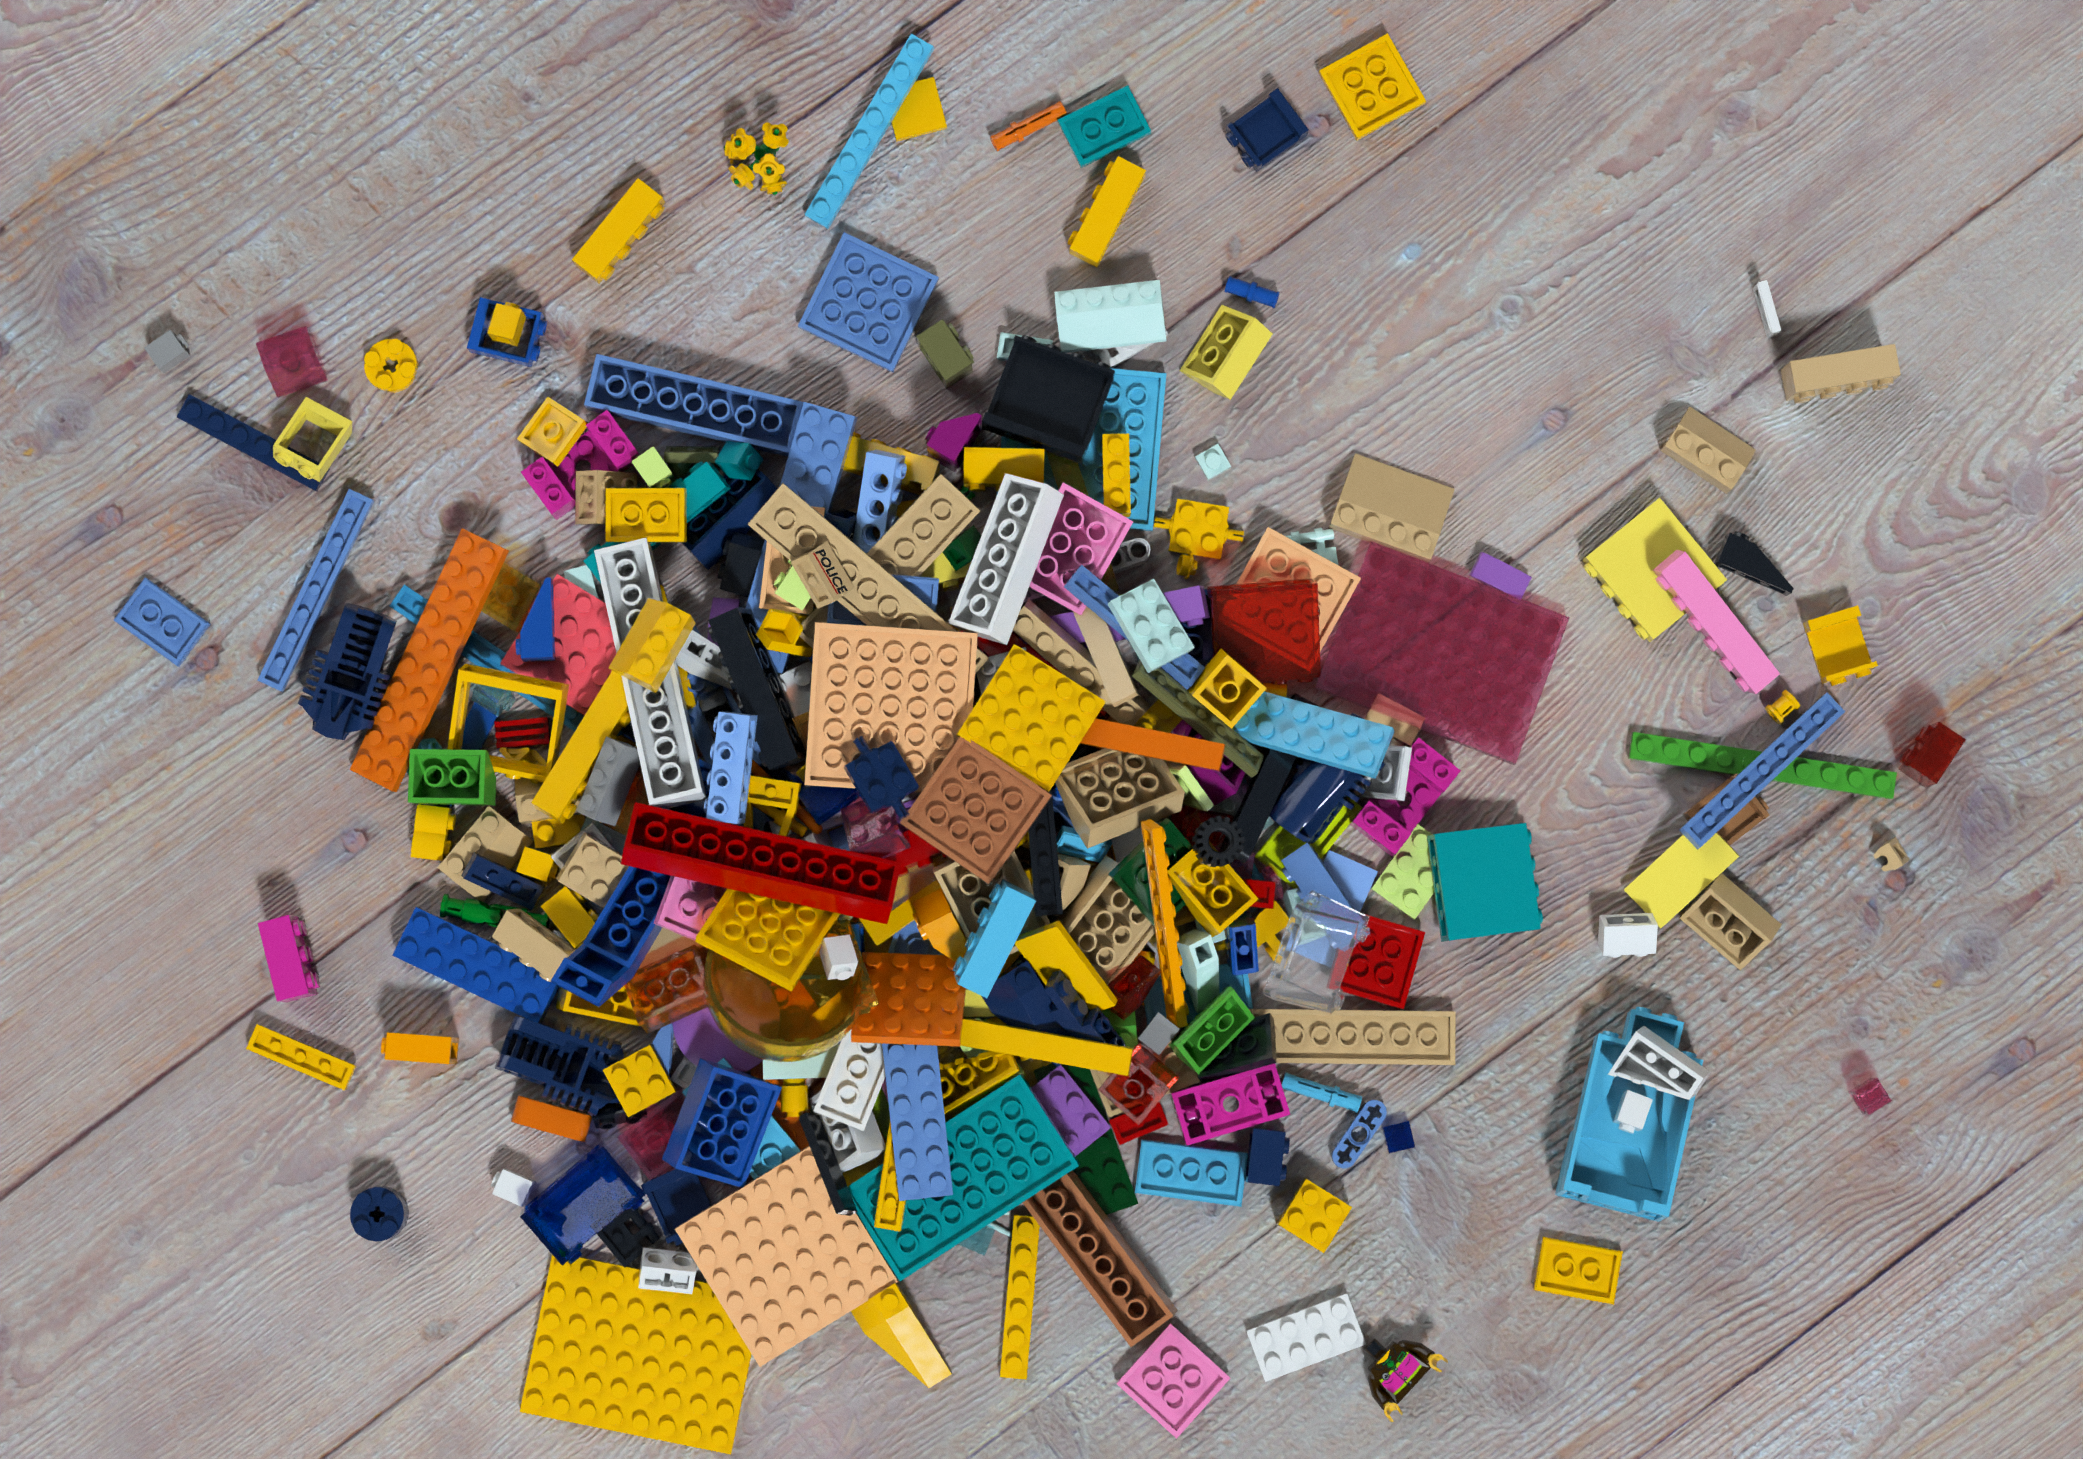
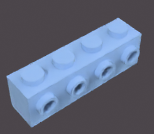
M726 711L719 712L718 716L715 717L713 730L716 733V738L710 750V758L713 760L712 770L709 771L707 776V785L710 786L709 797L704 802V813H707V819L733 824L745 823L757 715Z

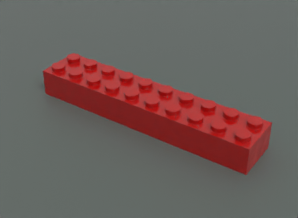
M637 802L634 804L621 864L883 924H887L901 866V862Z

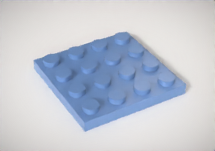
M844 232L798 324V328L893 373L939 277Z

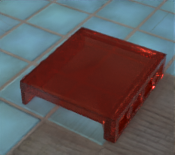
M1310 578L1207 586L1208 598L1211 600L1213 657L1222 648L1260 682L1271 681V684L1274 685L1286 684L1287 680L1297 679V682L1308 683L1312 682L1313 678L1321 677L1318 583Z

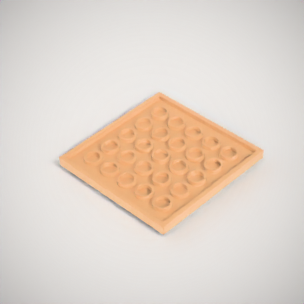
M815 622L804 785L855 788L844 770V766L861 755L853 741L863 736L870 749L878 748L892 741L919 785L918 790L914 792L921 793L959 739L956 735L973 710L978 633Z
M810 1146L675 1228L759 1367L898 1282V1279L857 1213L851 1216L836 1214Z

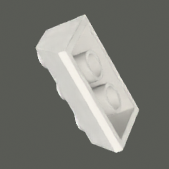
M821 1091L809 1100L810 1113L820 1115L842 1173L874 1160L885 1151L884 1139L873 1111L870 1114L864 1131L814 1112L813 1110Z

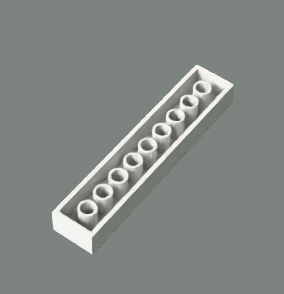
M647 538L594 550L616 654L647 599L650 598L663 602L652 547ZM676 659L656 693L621 675L649 805L669 809L705 800L707 798Z

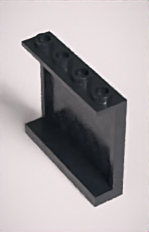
M1015 335L1013 347L990 407L983 417L982 429L1037 449H1044L1045 452L1082 464L1114 381L1115 370H1112L1111 366L1103 362L1095 364L1087 361L1083 355L1077 353L1070 355L1061 352L1062 350L1055 345H1041L1036 343L1037 341L1030 336L1022 335V337Z

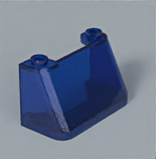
M602 1141L521 1210L520 1218L561 1265H564L567 1261L569 1264H572L583 1254L580 1251L583 1245L622 1211H626L629 1208L632 1211L636 1210L645 1201L642 1198L645 1196V1192L608 1145Z

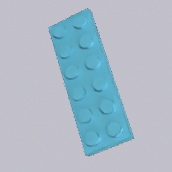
M1265 691L1232 728L1248 743L1375 779L1394 734L1393 727Z

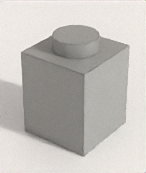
M171 330L144 347L158 369L164 374L191 356L186 350L189 344L182 334L176 335Z

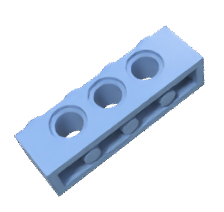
M880 450L866 452L853 542L865 553L879 540L873 535L874 526L879 529L881 538L899 519L896 515L897 508L903 497V491L900 488L902 479H904L907 471L904 455ZM882 474L888 479L887 487L881 483ZM878 500L884 505L883 513L877 509Z

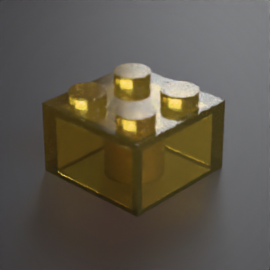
M504 561L481 611L513 631L520 632L543 583Z

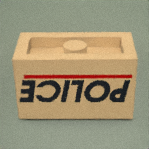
M828 541L791 561L792 566L818 609L835 602L854 588Z

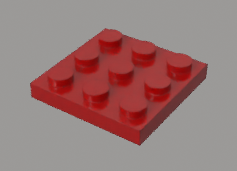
M1357 912L1370 931V934L1345 951L1341 950L1339 946L1337 947L1326 987L1404 1009L1425 932Z

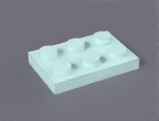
M1155 579L1128 591L1107 604L1148 673L1195 648Z

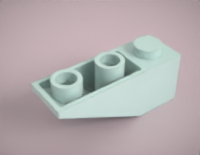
M1193 929L1179 937L1177 947L1182 957L1181 968L1195 1011L1199 1013L1219 994V958L1211 934Z

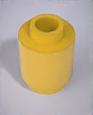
M783 1079V1086H781V1112H787V1117H799L803 1115V1111H808V1085H805V1079Z

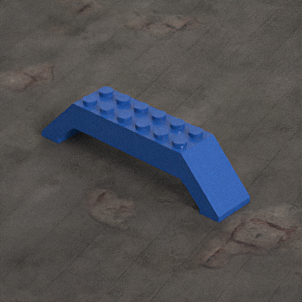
M698 758L706 797H709L710 786L707 785V776L709 771L712 770V765ZM705 800L668 809L706 818L707 813H704ZM629 866L583 944L569 957L563 959L551 982L598 1007L628 983L635 975L663 928L653 923L671 876Z

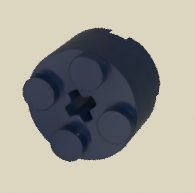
M386 1186L364 1190L356 1196L350 1209V1220L355 1232L369 1241H384L395 1237L405 1227L409 1217L408 1204L395 1189ZM379 1207L380 1211L385 1212V1217H381L380 1220H378L377 1216H374V1211L378 1210Z

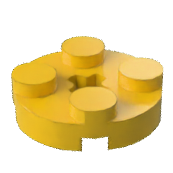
M385 339L379 341L364 356L365 374L376 388L396 393L405 390L413 383L418 370V360L414 351L400 340ZM387 360L398 361V364L395 366V372H391L389 369L385 371L384 367L387 365Z

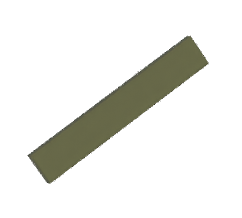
M1139 660L1132 674L1133 678L1206 740L1225 744L1224 755L1251 778L1258 773L1265 758L1258 750L1194 698L1164 670L1158 668L1148 673Z

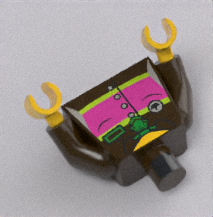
M1374 1338L1364 1349L1375 1360L1368 1367L1370 1374L1367 1380L1371 1395L1381 1409L1384 1410V1414L1390 1422H1394L1390 1416L1392 1411L1397 1410L1402 1416L1403 1412L1397 1404L1430 1368L1440 1373L1442 1370L1437 1368V1362L1444 1360L1448 1363L1444 1356L1435 1354L1434 1351L1422 1343L1401 1340L1398 1343L1392 1341L1385 1348Z

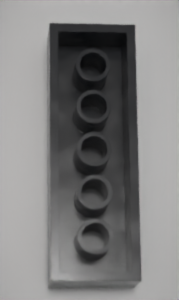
M737 607L709 619L711 627L708 628L710 637L714 642H717L721 652H718V656L722 665L728 668L730 673L728 680L732 690L739 695L741 700L738 703L742 714L757 715L755 742H758L760 747L759 758L763 766L768 767L769 770H782L806 760V743L769 652L756 635L759 628L752 610Z

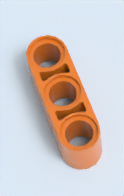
M519 1095L511 1118L513 1123L581 1142H586L592 1121L591 1115Z

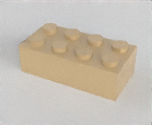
M1895 344L1794 360L1781 369L1786 401L1794 400L1795 404L1808 402L1810 398L1820 396L1821 399L1836 397L1837 393L1846 391L1847 395L1861 393L1862 389L1872 387L1873 391L1887 389L1888 385L1894 384V380L1901 375Z

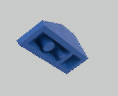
M551 577L545 578L522 626L520 639H516V655H521L523 662L555 661L554 589Z

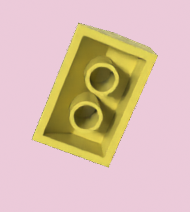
M1221 305L1179 371L1211 392L1231 400L1273 333L1255 317Z

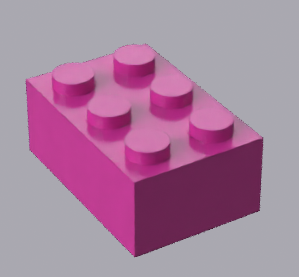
M286 915L258 923L277 1002H290L317 995L316 988L320 987L317 973H312L310 962H313V954L310 946L306 947L303 936H307V930L304 921H299L297 916Z

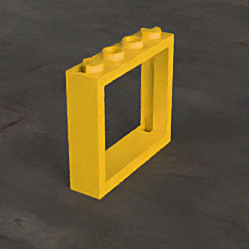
M464 664L458 669L447 749L464 750L462 749L471 683L554 699L556 703L546 766L489 755L494 773H504L505 777L510 779H520L523 777L531 779V782L535 784L538 782L544 783L559 757L569 684Z

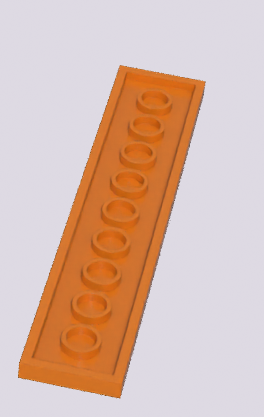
M461 529L383 696L380 707L377 709V716L373 718L375 720L373 727L368 729L350 767L351 771L390 791H398L409 767L410 749H417L509 550L468 530Z

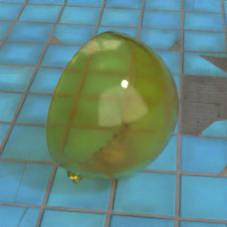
M838 917L826 938L850 934L851 940L854 939L855 935L848 919L839 920ZM852 940L858 960L854 976L845 980H827L819 948L792 992L710 949L707 953L703 979L704 994L707 1007L715 1024L731 1043L742 1051L763 1060L789 1063L807 1060L823 1054L836 1046L849 1033L858 1020L859 1015L869 1013L870 1008L877 1006L879 1002L873 986L870 985L871 980L865 963L862 962L863 957L856 940Z

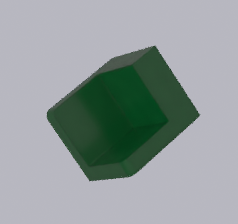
M974 525L960 533L943 551V554L955 571L970 563L974 557L981 538V534Z

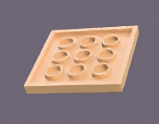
M1267 527L1219 614L1217 621L1310 671L1361 577Z

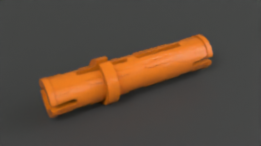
M1058 101L1056 104L1018 123H1011L1009 128L991 135L990 140L998 152L1000 149L1016 141L1019 143L1024 141V137L1066 116V110L1061 101Z

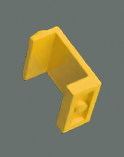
M1858 605L1803 623L1822 684L1830 682L1831 686L1847 682L1845 677L1855 674L1856 679L1872 674L1871 669L1878 666L1877 661L1871 662L1857 618L1861 616Z

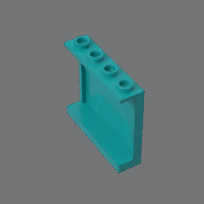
M1526 823L1438 833L1427 836L1441 942L1541 929L1540 924L1543 922V915L1537 903L1539 887L1537 882H1534L1533 875L1535 859L1530 853L1529 846L1532 842L1530 830L1527 829Z

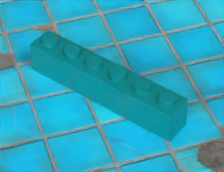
M701 461L690 469L691 474L684 480L679 478L669 486V488L687 489V523L731 489L726 480L710 462L703 463ZM606 542L602 546L597 544L587 552L588 557L583 561L600 584L601 580L594 550L626 542ZM649 542L652 551L663 542Z

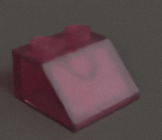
M307 326L256 343L263 367L278 398L328 381L312 331Z

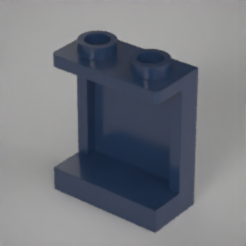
M1277 88L1269 94L1266 100L1234 123L1230 122L1227 124L1225 130L1227 134H1225V137L1233 148L1237 146L1242 152L1240 157L1249 169L1253 167L1258 172L1305 138L1309 129Z
M674 1169L641 1185L666 1236L667 1244L674 1242L675 1246L683 1243L675 1228L712 1206L699 1176L686 1171Z

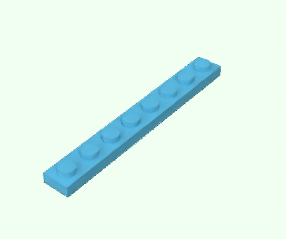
M910 34L804 214L807 218L829 229L935 49L933 45Z

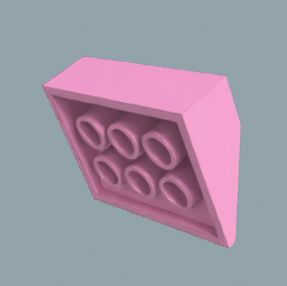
M1062 483L1059 492L1064 494L1029 587L1082 615L1086 605L1064 588V585L1081 565L1101 580L1134 521L1071 486Z

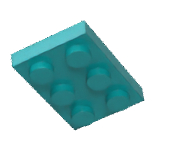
M1128 85L1057 120L1080 168L1150 135L1152 132Z

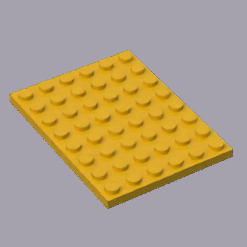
M553 1252L520 1412L731 1455L752 1354L709 1284L695 1280L692 1294L640 1289V1269L628 1266L624 1268L623 1265Z

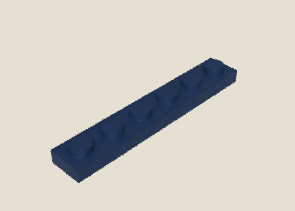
M190 394L177 415L178 419L318 492L330 470L328 469L321 481L318 482L313 478L307 479L303 477L298 470L290 466H282L273 457L275 439ZM288 446V450L309 460L310 462L316 465H319V462L307 457L306 455Z

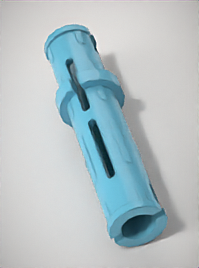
M1285 1072L1282 1081V1088L1329 1103L1330 1107L1336 1105L1358 1113L1363 1097L1342 1091L1338 1086L1333 1088L1288 1074L1287 1072Z

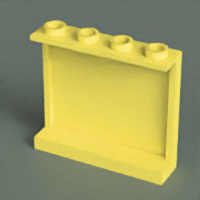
M1658 498L1582 560L1585 563L1583 567L1588 575L1592 578L1596 577L1601 582L1602 586L1600 588L1609 599L1614 598L1619 604L1617 609L1625 619L1630 618L1636 625L1634 630L1643 640L1647 639L1649 642L1686 614L1684 610L1680 611L1672 603L1671 599L1673 596L1668 590L1664 591L1655 580L1657 575L1653 571L1674 551H1685L1714 589H1717L1727 581L1726 577L1661 498Z

